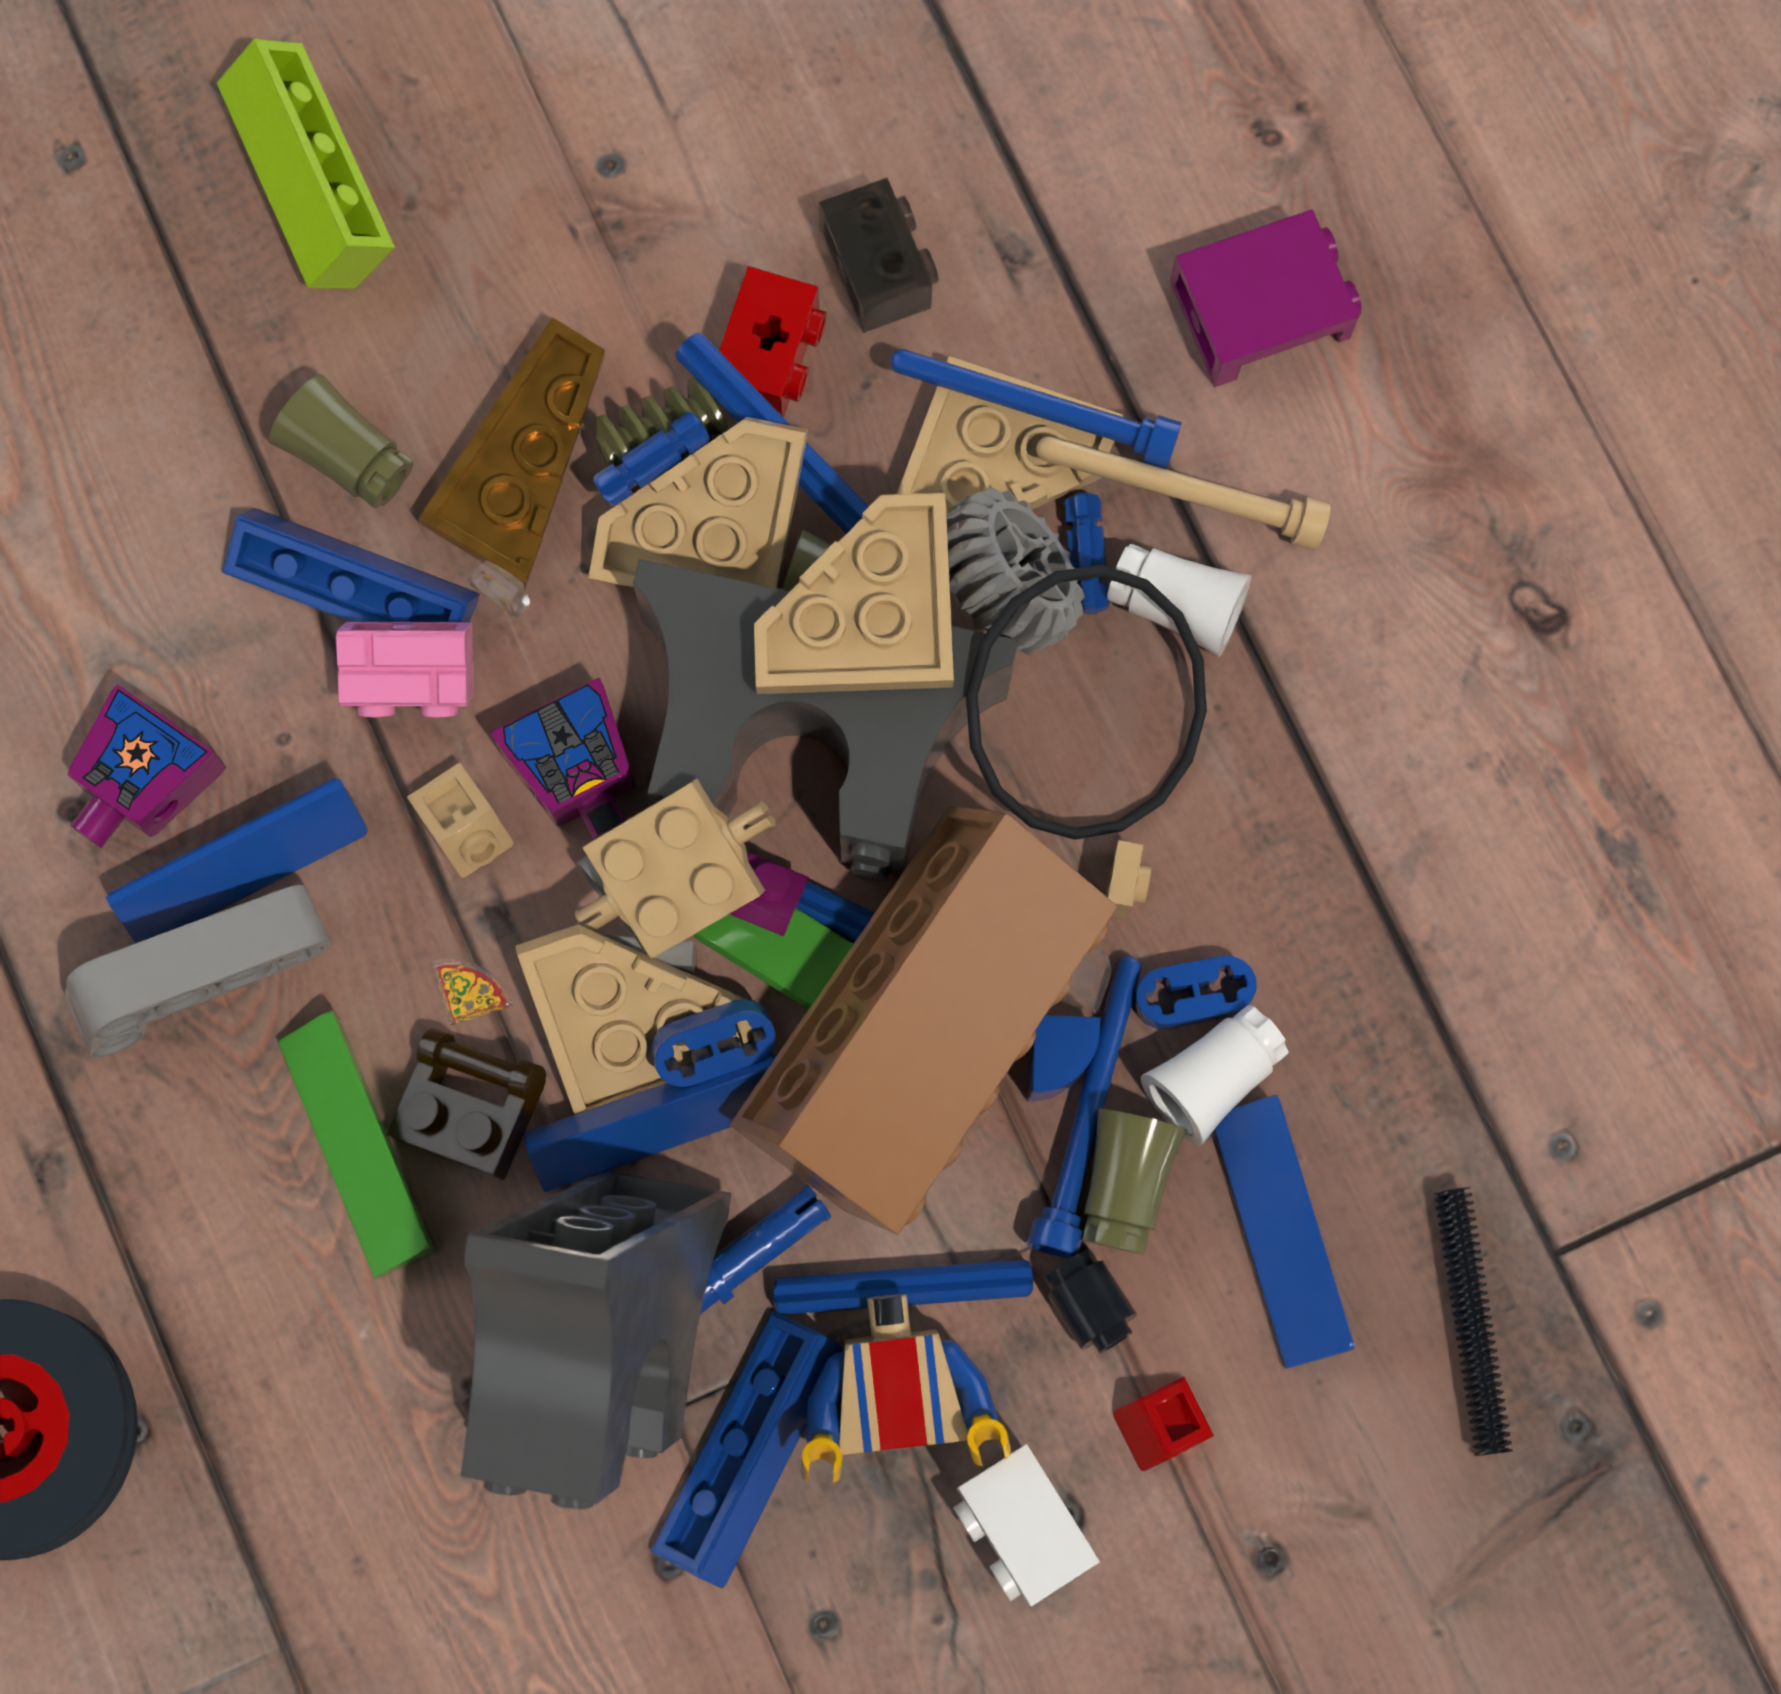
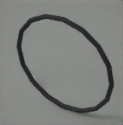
M1105 565L1054 571L1011 598L980 641L966 691L970 750L992 795L1030 828L1074 840L1122 832L1163 805L1194 760L1206 717L1204 659L1183 612L1149 580ZM1103 577L1142 590L1173 619L1192 661L1195 713L1183 756L1155 796L1117 821L1075 828L1034 816L1002 788L982 747L978 693L991 647L1021 606L1058 583Z

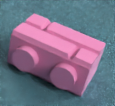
M345 622L337 630L340 706H357V715L386 717L396 713L395 706H420V714L422 716L450 717L459 714L458 706H468L474 697L472 622Z

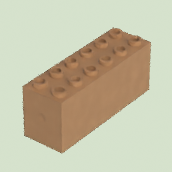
M948 806L729 1126L843 1211L898 1235L905 1225L911 1223L921 1213L926 1202L927 1191L941 1170L949 1167L957 1159L963 1147V1137L977 1116L986 1112L993 1105L1000 1091L999 1084L1014 1061L1023 1057L1032 1047L1036 1038V1028L1050 1007L1059 1003L1068 993L1072 985V974L1085 955L1102 942L1108 930L1107 922L1118 906L1007 813Z

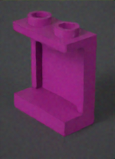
M1313 209L1176 256L1170 282L1214 387L1237 380L1242 365L1331 334L1335 335L1337 342L1351 338L1359 315L1362 312L1360 297L1352 281L1344 282L1336 264L1338 261V248L1334 236L1328 227H1320Z

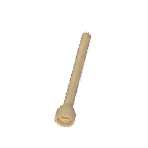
M1051 436L1042 438L1036 447L1038 456L1050 463L1280 527L1281 535L1291 537V544L1316 551L1319 548L1329 521L1331 504L1312 497L1305 496L1302 501L1291 499L1289 504Z

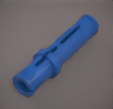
M808 1184L715 1254L700 1314L719 1300L723 1305L734 1297L731 1292L733 1289L822 1222L832 1218L820 1199H816V1193Z

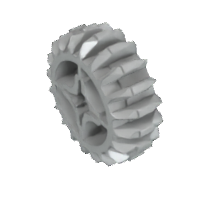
M991 487L984 492L978 491L972 497L966 496L951 508L952 512L946 515L950 592L954 593L961 603L959 610H966L973 618L976 629L984 628L988 631L1011 598L1052 572L1075 569L1069 560L1071 552L1062 547L1058 540L1059 534L1053 533L1046 525L1045 516L1035 515L1027 501L1018 502L1015 496L1007 490L1001 493ZM1078 580L1058 583L1021 606L1000 636L1018 640L1016 652L1020 650L1027 655L1037 650H1043L1049 645L1053 646L1068 635V631L1077 625V619L1084 614L1081 601L1085 596L1083 589L1077 584Z

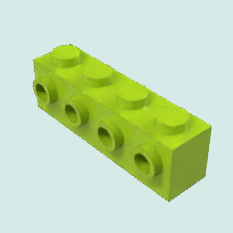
M253 39L218 80V88L307 287L356 289L390 254L395 246L303 44Z

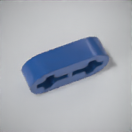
M1219 956L1157 968L1148 972L1140 980L1134 994V1008L1138 1017L1146 1025L1155 1029H1173L1231 1018L1253 1000L1257 990L1256 977L1252 968L1244 960L1234 956ZM1220 971H1227L1230 981L1240 980L1243 988L1235 993L1233 1003H1226L1222 993L1201 995L1200 988L1215 984L1219 978ZM1157 983H1165V988L1169 993L1189 990L1190 998L1174 1002L1171 1014L1163 1015L1159 1005H1148L1146 1000L1155 992Z
M748 999L734 1000L673 1021L662 1027L654 1036L652 1042V1058L658 1074L668 1084L677 1087L694 1086L754 1065L765 1059L773 1050L775 1044V1028L766 1009L759 1003ZM747 1020L751 1028H755L752 1030L753 1041L741 1044L739 1038L734 1036L737 1034L735 1024ZM685 1042L688 1049L693 1050L690 1052L692 1062L679 1066L677 1059L671 1058L674 1056L673 1046L675 1044Z

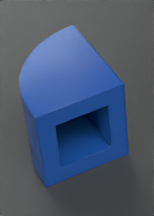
M1044 1016L1036 1028V1038L1029 1049L1027 1101H1040L1055 1097L1069 1089L1081 1077L1093 1059L1098 1046L1100 1018Z

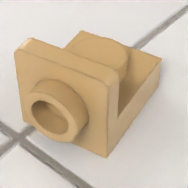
M460 762L407 796L448 860L462 878L489 864L497 856L513 846L512 838Z

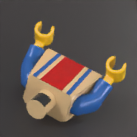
M907 1294L868 1298L871 1336L846 1339L844 1351L835 1353L827 1358L808 1397L806 1441L808 1444L804 1447L801 1457L802 1478L809 1482L810 1464L815 1460L822 1459L831 1463L833 1466L832 1483H836L841 1475L842 1455L959 1441L968 1442L971 1458L978 1466H983L978 1448L986 1440H996L1001 1443L1005 1459L1008 1458L1011 1453L1008 1434L1005 1427L997 1421L998 1416L986 1377L959 1343L950 1340H940L937 1329L911 1331Z

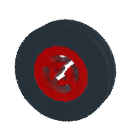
M0 1299V1384L4 1382H20L25 1384L38 1398V1404L34 1410L21 1402L0 1398V1426L3 1425V1418L14 1420L15 1423L14 1431L4 1434L3 1441H0V1461H9V1456L17 1458L28 1457L36 1449L43 1435V1443L37 1456L22 1471L0 1479V1560H18L41 1555L65 1545L90 1528L104 1514L116 1498L129 1473L137 1442L138 1417L134 1391L128 1374L116 1353L98 1333L76 1318L44 1305L22 1300Z

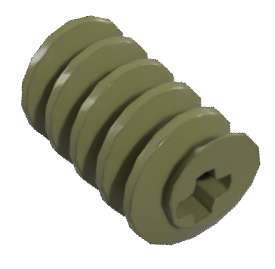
M693 377L687 380L688 399H685L674 386L665 389L664 409L652 396L642 398V418L628 405L620 407L618 428L605 414L596 417L595 441L605 468L612 463L615 467L622 464V456L660 430H663L665 434L673 428L670 424L687 412H692L699 418L709 433V442L712 441V435L717 433L721 435L729 429L719 404ZM687 450L680 456L684 460L690 456V453Z

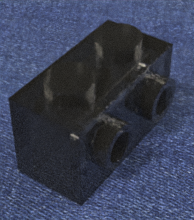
M888 177L819 202L820 230L863 333L931 309L932 285L939 283L937 269L927 248L918 250L911 232L916 230V222L911 206L904 195L896 198Z

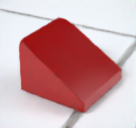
M1185 1376L1115 1410L1113 1413L1114 1419L1138 1467L1142 1471L1155 1467L1214 1437Z

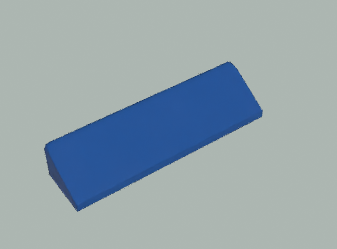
M256 508L237 515L222 570L224 574L350 622H470L480 596L478 592Z
M334 778L108 893L109 896L105 898L133 941L138 943L203 919L364 837L368 833V829L350 793L340 779Z
M771 1051L765 1059L754 1065L694 1086L677 1087L664 1083L525 1132L526 1150L544 1193L730 1128V1123L774 1061L773 1052Z
M1273 1095L1233 1108L1214 1129V1133L1285 1369L1349 1352L1355 1349L1353 1338L1278 1095Z
M774 1311L771 1312L650 1552L719 1588H723L727 1584L807 1424L808 1397L827 1358L835 1353L842 1352V1346L817 1331Z

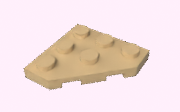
M951 356L947 359V363L1121 417L1124 416L1123 414ZM937 386L897 494L945 493L946 515L952 512L951 508L966 496L972 497L978 491L984 492L992 487L1001 493L1006 490L1009 491L1018 502L1025 500L1030 504L1031 509H1035L1102 479L1100 476L1042 460L1036 451L1037 444L1042 438L1051 436L1107 453L1112 452L1115 441Z
M751 417L741 420L598 518L588 578L634 588L633 581L639 559L779 589L809 430Z
M945 493L880 495L862 513V519L839 542L835 541L799 577L800 582L775 607L772 605L754 623L757 694L953 688L954 673Z
M579 924L515 946L574 1115L667 1083L658 1074L652 1058L651 1046L654 1036L658 1031L673 1021L742 999V997L662 961L655 958L650 959L644 953ZM747 1020L735 1024L737 1034L734 1036L739 1038L741 1044L753 1041V1029ZM680 1042L673 1046L674 1056L671 1058H676L679 1066L692 1062L690 1052L693 1050H689L685 1042Z

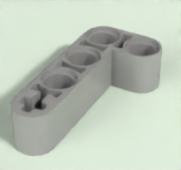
M294 885L88 961L68 975L64 998L91 1058L105 1057L126 1049L141 1040L146 1033L148 1023L304 964L326 952L332 946V943L306 886Z

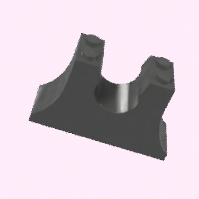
M639 559L633 585L642 622L650 629L661 645L669 668L667 713L648 789L651 805L691 781L698 779L714 807L729 817L738 800L737 784L742 767L757 748L773 739L784 736L812 738L833 750L847 771L846 779L839 790L841 864L852 866V874L869 880L887 881L889 874L901 876L905 870L918 809L928 780L945 749L968 724L966 691L980 641L986 633L951 626L953 688L757 694L754 623L772 605L775 607L790 591ZM999 636L992 645L978 693L979 714L993 705L1007 700L1018 640Z
M607 1170L467 1234L464 1265L468 1271L473 1292L475 1349L470 1407L461 1468L462 1477L484 1481V1488L493 1493L520 1495L529 1490L551 1495V1502L560 1507L588 1509L593 1507L594 1504H598L619 1487L625 1456L653 1458L658 1453H663L682 1437L691 1363L701 1307L715 1252L728 1220L731 1193Z

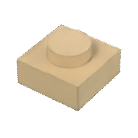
M1121 840L1117 842L1106 891V897L1118 906L1111 917L1127 920L1133 907V902L1145 904L1152 866L1140 864L1144 846L1142 844Z

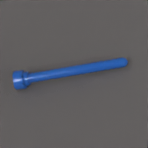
M905 349L895 351L890 358L891 368L898 374L1133 446L1134 454L1144 456L1143 463L1164 469L1168 468L1182 424L1180 421L1160 415L1157 416L1156 421L1144 417L1143 422L1140 423Z
M1123 956L1116 963L1100 1021L1098 1046L1093 1059L1088 1065L1050 1207L1043 1208L1040 1218H1033L1026 1243L1027 1246L1037 1251L1053 1256L1070 1259L1079 1253L1084 1232L1078 1229L1081 1218L1075 1215L1096 1139L1098 1108L1104 1109L1141 972V965L1133 956Z

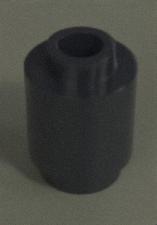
M1089 1250L1071 1257L1045 1276L1044 1279L1052 1290L1048 1297L1081 1350L1094 1345L1099 1354L1116 1346L1133 1333L1127 1323L1137 1313L1104 1261L1096 1262Z

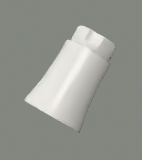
M1130 544L1128 547L1126 546L1116 569L1149 580L1183 612L1196 643L1220 657L1230 640L1241 614L1252 575L1213 568L1176 557L1155 548L1149 552L1133 544ZM1111 581L1107 594L1109 601L1129 607V613L1155 622L1179 634L1173 619L1142 590Z
M1248 1005L1232 1019L1225 1018L1204 1037L1172 1059L1141 1076V1083L1149 1100L1167 1123L1186 1128L1187 1131L1184 1139L1195 1146H1201L1223 1118L1253 1088L1273 1072V1065L1283 1059L1289 1051L1286 1048L1284 1036L1271 1019L1264 1016L1256 1007Z

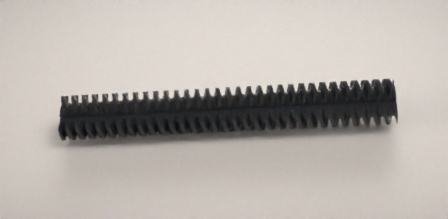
M1463 1187L1434 1193L1438 1197L1434 1200L1439 1203V1206L1436 1207V1210L1440 1211L1437 1218L1442 1219L1438 1225L1443 1227V1230L1439 1232L1441 1235H1444L1441 1242L1445 1243L1442 1250L1446 1251V1255H1443V1257L1448 1260V1263H1445V1267L1449 1268L1446 1275L1451 1276L1447 1283L1453 1284L1448 1288L1450 1292H1454L1450 1296V1299L1454 1300V1304H1451V1307L1456 1309L1452 1315L1458 1317L1454 1324L1460 1325L1455 1329V1332L1460 1333L1456 1340L1460 1341L1461 1345L1457 1347L1463 1350L1459 1357L1465 1358L1460 1362V1365L1466 1366L1464 1370H1461L1463 1374L1467 1375L1466 1378H1463V1382L1469 1383L1464 1387V1390L1471 1391L1465 1395V1398L1471 1400L1469 1401L1470 1403H1467V1407L1473 1408L1468 1412V1415L1475 1416L1469 1420V1423L1476 1425L1470 1430L1471 1432L1478 1433L1472 1437V1440L1479 1441L1473 1445V1448L1480 1450L1474 1456L1513 1452V1449L1506 1448V1446L1512 1444V1441L1504 1439L1510 1436V1432L1502 1431L1509 1427V1424L1501 1422L1506 1420L1508 1416L1500 1414L1507 1409L1506 1407L1498 1406L1505 1402V1399L1497 1397L1502 1395L1504 1391L1496 1389L1503 1384L1502 1382L1494 1381V1379L1501 1377V1374L1493 1372L1499 1369L1500 1365L1492 1364L1499 1359L1490 1355L1497 1352V1349L1489 1348V1346L1496 1343V1340L1488 1339L1495 1334L1494 1332L1487 1331V1329L1493 1327V1324L1485 1323V1321L1492 1319V1316L1484 1315L1485 1312L1491 1309L1490 1307L1483 1306V1304L1489 1302V1299H1483L1481 1296L1488 1294V1291L1480 1290V1288L1485 1287L1487 1284L1479 1282L1480 1279L1485 1278V1274L1477 1273L1483 1270L1484 1266L1476 1265V1263L1483 1261V1258H1476L1475 1255L1482 1252L1473 1248L1480 1245V1242L1472 1241V1239L1479 1236V1234L1471 1233L1472 1230L1478 1228L1477 1225H1470V1222L1475 1221L1476 1217L1468 1216V1214L1475 1212V1209H1467V1206L1474 1204V1202L1466 1201V1198L1472 1196V1193H1465L1464 1190L1471 1187Z

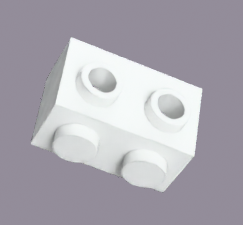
M1027 1444L1010 1454L1008 1458L1002 1459L956 1489L963 1501L954 1506L953 1509L973 1542L985 1536L999 1560L991 1564L989 1568L1010 1602L1021 1595L1026 1604L1031 1607L1100 1563Z

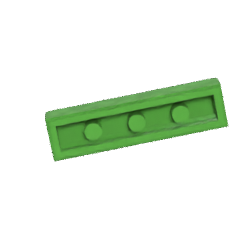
M797 908L784 937L729 914L693 936L808 1010L853 946L852 942Z
M333 1010L326 1012L280 1039L278 1044L373 1277L377 1279L436 1253V1250L389 1136L386 1135V1129L341 1020Z

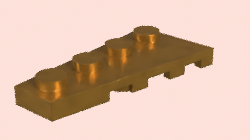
M552 317L419 516L420 524L482 563H490L503 569L522 582L523 588L526 589L605 357V349Z

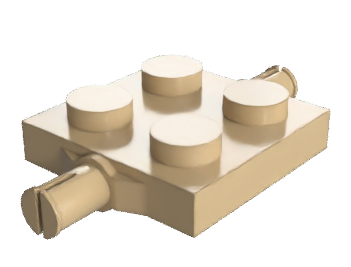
M698 779L691 781L582 847L602 879L605 895L575 911L578 924L595 913L601 912L600 915L583 925V927L595 931L620 916L621 920L631 926L650 959L655 958L761 896L766 891L748 863L744 843L768 828L774 827L776 822L773 814L771 813L756 823L749 825V822L769 810L768 806L763 801H760L754 807L730 820L724 813L714 807Z

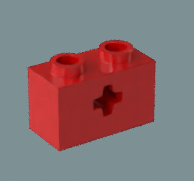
M748 266L719 352L783 418L789 400L799 402L802 397L809 371L808 366L801 365L807 346L818 347L824 331L827 312L819 309V287ZM772 339L781 341V342H775L774 345L772 346L771 351L762 349V348H768V346L770 345Z

